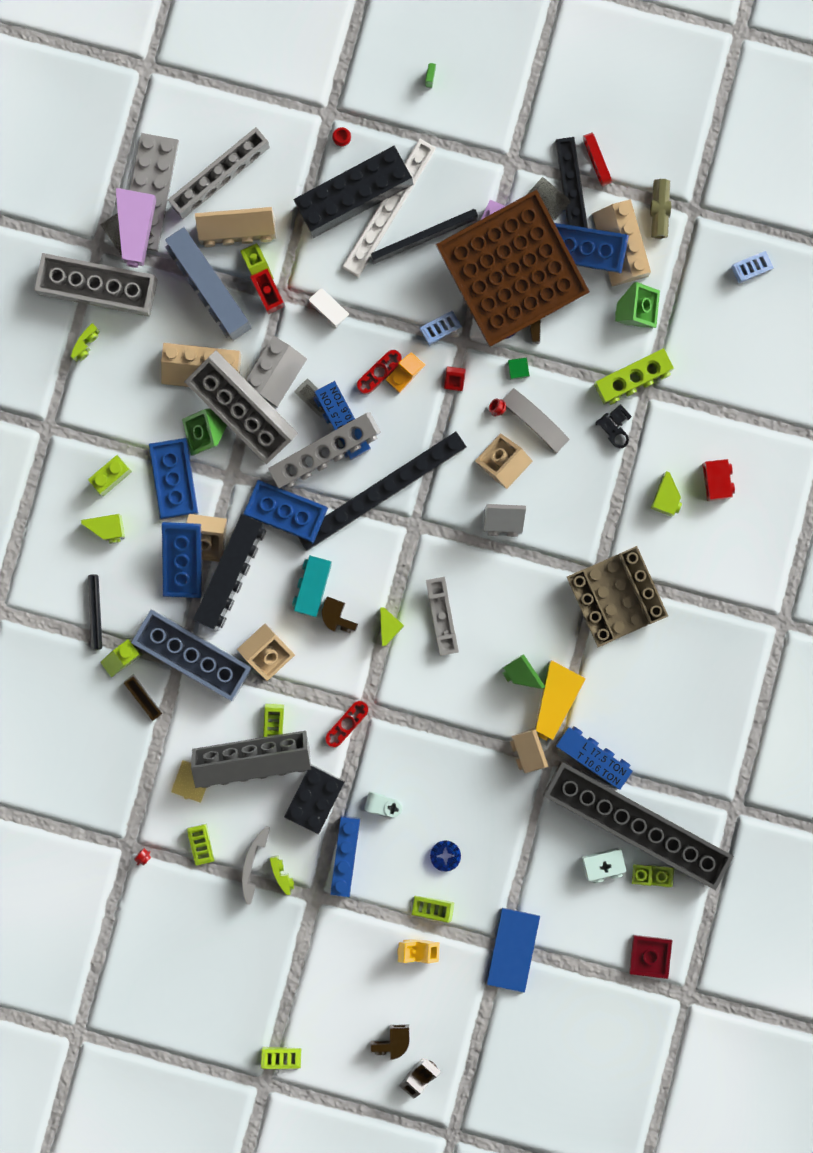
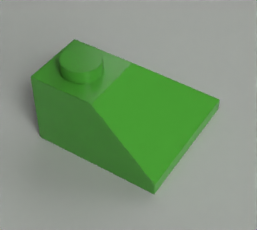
M634 282L617 302L615 321L629 326L656 328L660 290Z
M211 408L201 410L182 419L191 456L218 446L227 427V424Z
M524 654L502 667L504 669L502 674L507 682L512 681L513 684L537 689L545 687Z

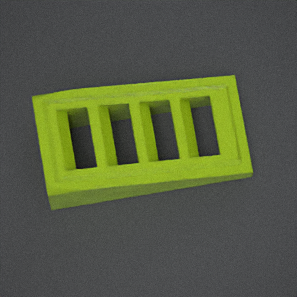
M265 704L263 737H267V734H283V704ZM269 712H280V714H269ZM268 719H279V722H268ZM268 727H279V730H268Z
M207 823L188 827L187 833L195 865L214 862L215 859ZM203 831V835L194 837L193 833ZM205 838V842L195 844V840ZM207 846L206 850L197 852L198 847ZM209 854V857L198 858V855Z
M414 896L411 915L449 923L452 921L455 903ZM420 901L424 902L422 912H419ZM428 903H431L430 913H427ZM436 905H439L438 915L435 914ZM444 906H445V907H447V909H446V915H445V916H442V915H443V909H444Z
M263 1047L261 1069L301 1068L302 1048ZM268 1053H272L271 1062H268ZM276 1053H280L279 1063H276ZM284 1053H288L287 1063H283ZM292 1053H295V1063H291Z

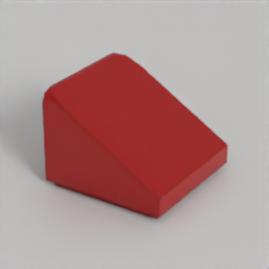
M447 366L444 389L463 391L466 369Z

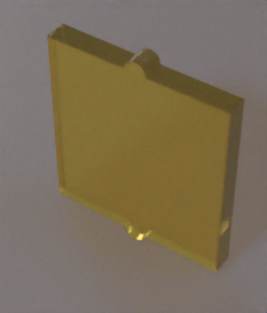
M183 760L171 792L183 796L184 799L189 798L201 803L206 788H195L191 763Z

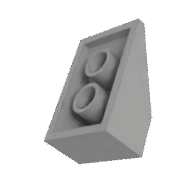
M487 504L484 509L483 532H488V536H499V533H507L508 537H518V534L523 532L526 506Z

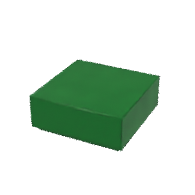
M527 357L508 360L510 380L530 377Z

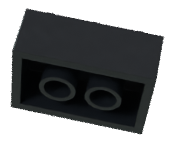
M311 764V770H307L284 818L319 835L345 781Z

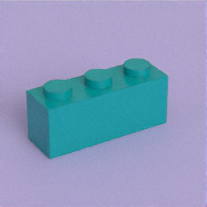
M309 555V559L304 560L302 570H305L303 578H299L297 585L300 591L298 596H294L292 607H295V612L313 617L318 616L332 561Z

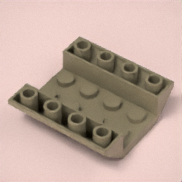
M637 546L567 576V580L597 647L668 617Z

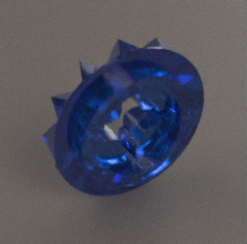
M444 840L437 842L433 846L430 859L436 869L447 872L459 865L461 852L455 843ZM444 848H446L448 854L454 855L447 859V864H445L443 858L437 857V855L443 854Z

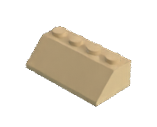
M631 199L611 204L592 213L596 230L629 235L622 273L608 271L611 286L649 277L651 270Z
M272 207L195 213L200 245H204V247H213L217 243L233 245L234 242L242 241V244L253 243V240L271 242L272 239H276Z
M163 343L161 384L189 387L184 381L215 351L240 373L241 353L236 350Z

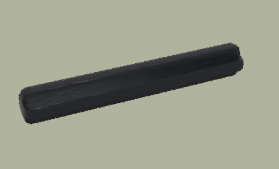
M97 574L88 575L91 648L92 650H101L102 629L99 576Z

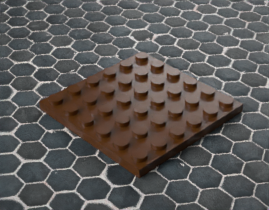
M537 189L435 244L489 347L590 292Z

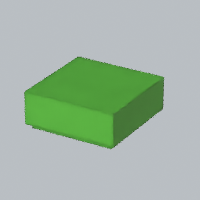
M434 63L428 64L425 86L429 88L433 87L436 64Z

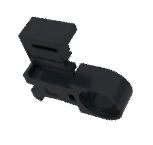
M620 404L610 413L609 417V413H605L595 423L596 426L599 424L610 436L608 440L619 449L628 445L629 437L621 427L619 429L618 427L623 425L622 422L625 419L629 420L632 417ZM622 434L625 436L626 442L624 445H617L615 443L617 435Z

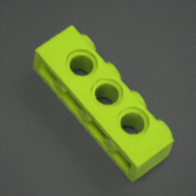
M663 348L596 381L594 386L603 404L609 402L612 405L620 401L619 397L625 394L628 397L636 393V389L641 386L644 388L654 384L653 380L659 377L663 380L671 376L670 372L674 367ZM647 366H654L656 373L650 374L647 371ZM637 374L639 382H632L630 375ZM614 382L621 383V391H616L613 388Z

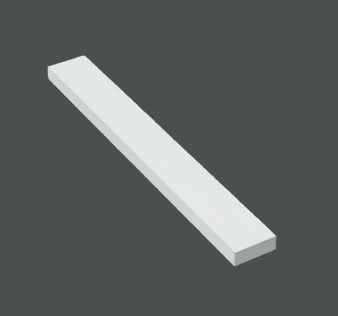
M419 139L405 162L414 185L436 151L434 146L422 139ZM414 185L381 202L342 266L343 269L359 278L371 258V253L375 252Z

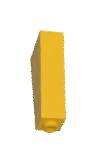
M552 660L548 664L544 683L545 687L543 688L535 726L536 731L539 732L537 734L538 737L545 741L549 738L554 739L586 679Z

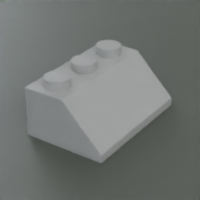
M273 335L246 381L266 401L278 407L307 358Z

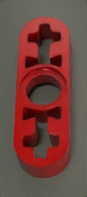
M593 132L583 135L586 150L601 186L611 184L610 173Z
M397 350L388 351L358 380L357 387L359 392L365 395L372 393L398 367V363L402 360L401 354ZM390 355H397V363H390L389 367L391 369L388 370L382 362L385 361L387 364L390 360ZM377 367H382L385 370L383 377H376L374 375V370ZM369 374H371L374 380L378 381L376 384L372 381L369 384L370 389H362V382L367 383L370 380Z
M363 701L355 702L327 733L326 743L331 747L341 745L368 714V705ZM356 705H364L363 710L365 713H359L356 718H359L357 722L352 716L348 715L350 711L352 714L356 712ZM345 718H349L353 722V726L349 730L342 727L341 723ZM339 726L340 730L345 732L346 735L343 737L341 733L338 737L339 742H333L332 744L330 742V734L335 735L338 732L335 728Z

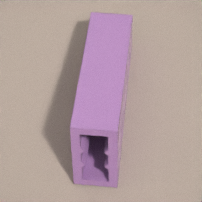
M116 188L122 259L124 263H127V266L138 268V266H144L156 197L152 194Z

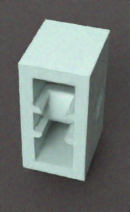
M620 848L582 857L587 880L593 883L602 882L605 877L609 876L612 879L623 876L622 873L627 872ZM604 861L610 865L606 868V871L600 868V866H603Z

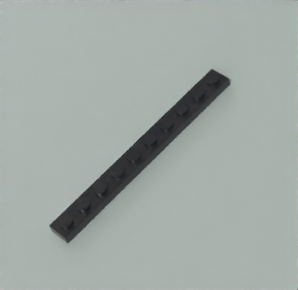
M455 431L326 515L314 543L299 538L306 551L310 550L467 448L457 431Z

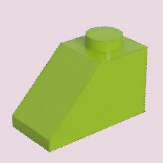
M257 243L240 250L251 276L268 268L272 279H274Z
M666 471L663 474L650 509L672 517L675 513H679L682 503L680 502L681 496L670 472Z
M120 514L81 520L82 525L103 540L109 541V544L121 542L120 539L125 538L122 515Z
M127 639L100 662L111 678L143 655L138 647L131 643L132 639Z

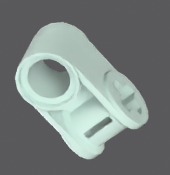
M369 791L364 810L378 815L397 817L402 812V804L396 799ZM393 803H395L396 807L399 808V810L395 811L394 814H392L391 809L388 808V806H392Z

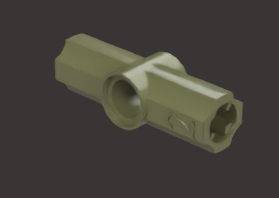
M655 179L653 181V200H651L650 217H652L651 237L655 239L668 237L671 201H669L670 180Z

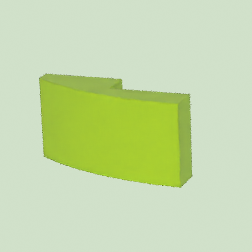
M93 323L81 334L72 350L71 357L76 362L84 360L89 355L88 352L91 349L86 344L88 342L92 343L98 338L100 331Z
M279 855L271 856V867L279 886L286 895H291V890L294 889L293 878H289V873L281 874V871H284L283 860H279Z
M633 864L632 884L673 887L674 867Z

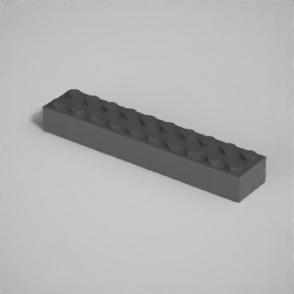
M561 761L543 793V796L714 890L717 889L734 857Z

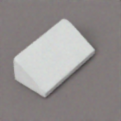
M322 288L308 300L336 328L349 315Z

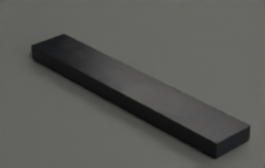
M575 138L556 139L555 144L567 224L588 228Z
M472 209L372 252L371 260L373 264H376L478 219L477 211Z

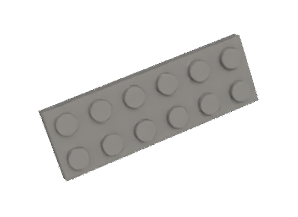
M141 133L130 190L152 194L156 197L147 250L158 252L179 140Z

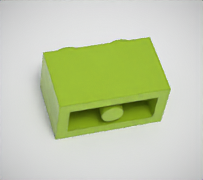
M116 455L93 474L88 481L99 494L105 496L132 473V470Z

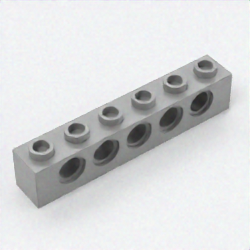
M255 127L171 196L168 201L172 208L183 220L270 148L268 140Z
M365 413L269 467L268 470L278 488L285 487L287 490L296 485V480L301 478L303 481L312 476V471L316 469L321 471L327 468L328 462L332 460L337 462L345 457L344 453L348 451L353 453L361 448L360 444L364 442L369 444L378 439L376 435L380 434L381 431L371 413ZM357 428L362 432L360 439H357L354 435ZM340 438L345 440L344 448H340L338 445ZM324 447L329 450L327 458L322 455ZM308 456L313 460L311 467L305 462ZM291 466L296 468L294 476L289 471Z

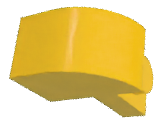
M413 939L403 940V942H399L397 949L398 962H438L440 942Z

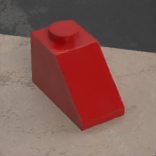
M268 268L250 276L268 315L286 307Z

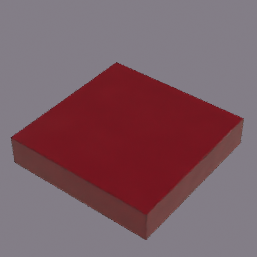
M633 935L629 974L668 979L673 940Z

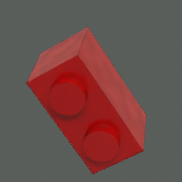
M728 459L704 462L702 465L707 501L732 498L733 494H735L734 482L731 483L730 475L733 474L732 464H729Z

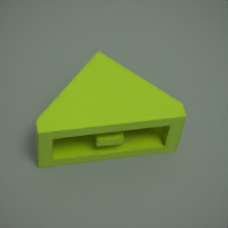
M380 607L382 646H387L404 625L386 608Z

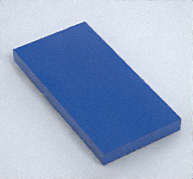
M555 223L576 266L622 273L629 235Z
M187 438L150 443L149 451L160 519L198 514Z
M257 480L243 515L314 543L328 507Z
M162 523L163 597H202L201 524Z
M502 907L487 985L525 993L540 915Z

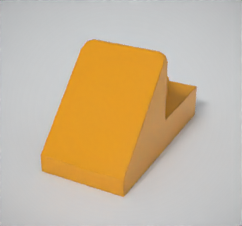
M411 352L398 363V367L387 377L386 381L401 393L423 369L425 364Z

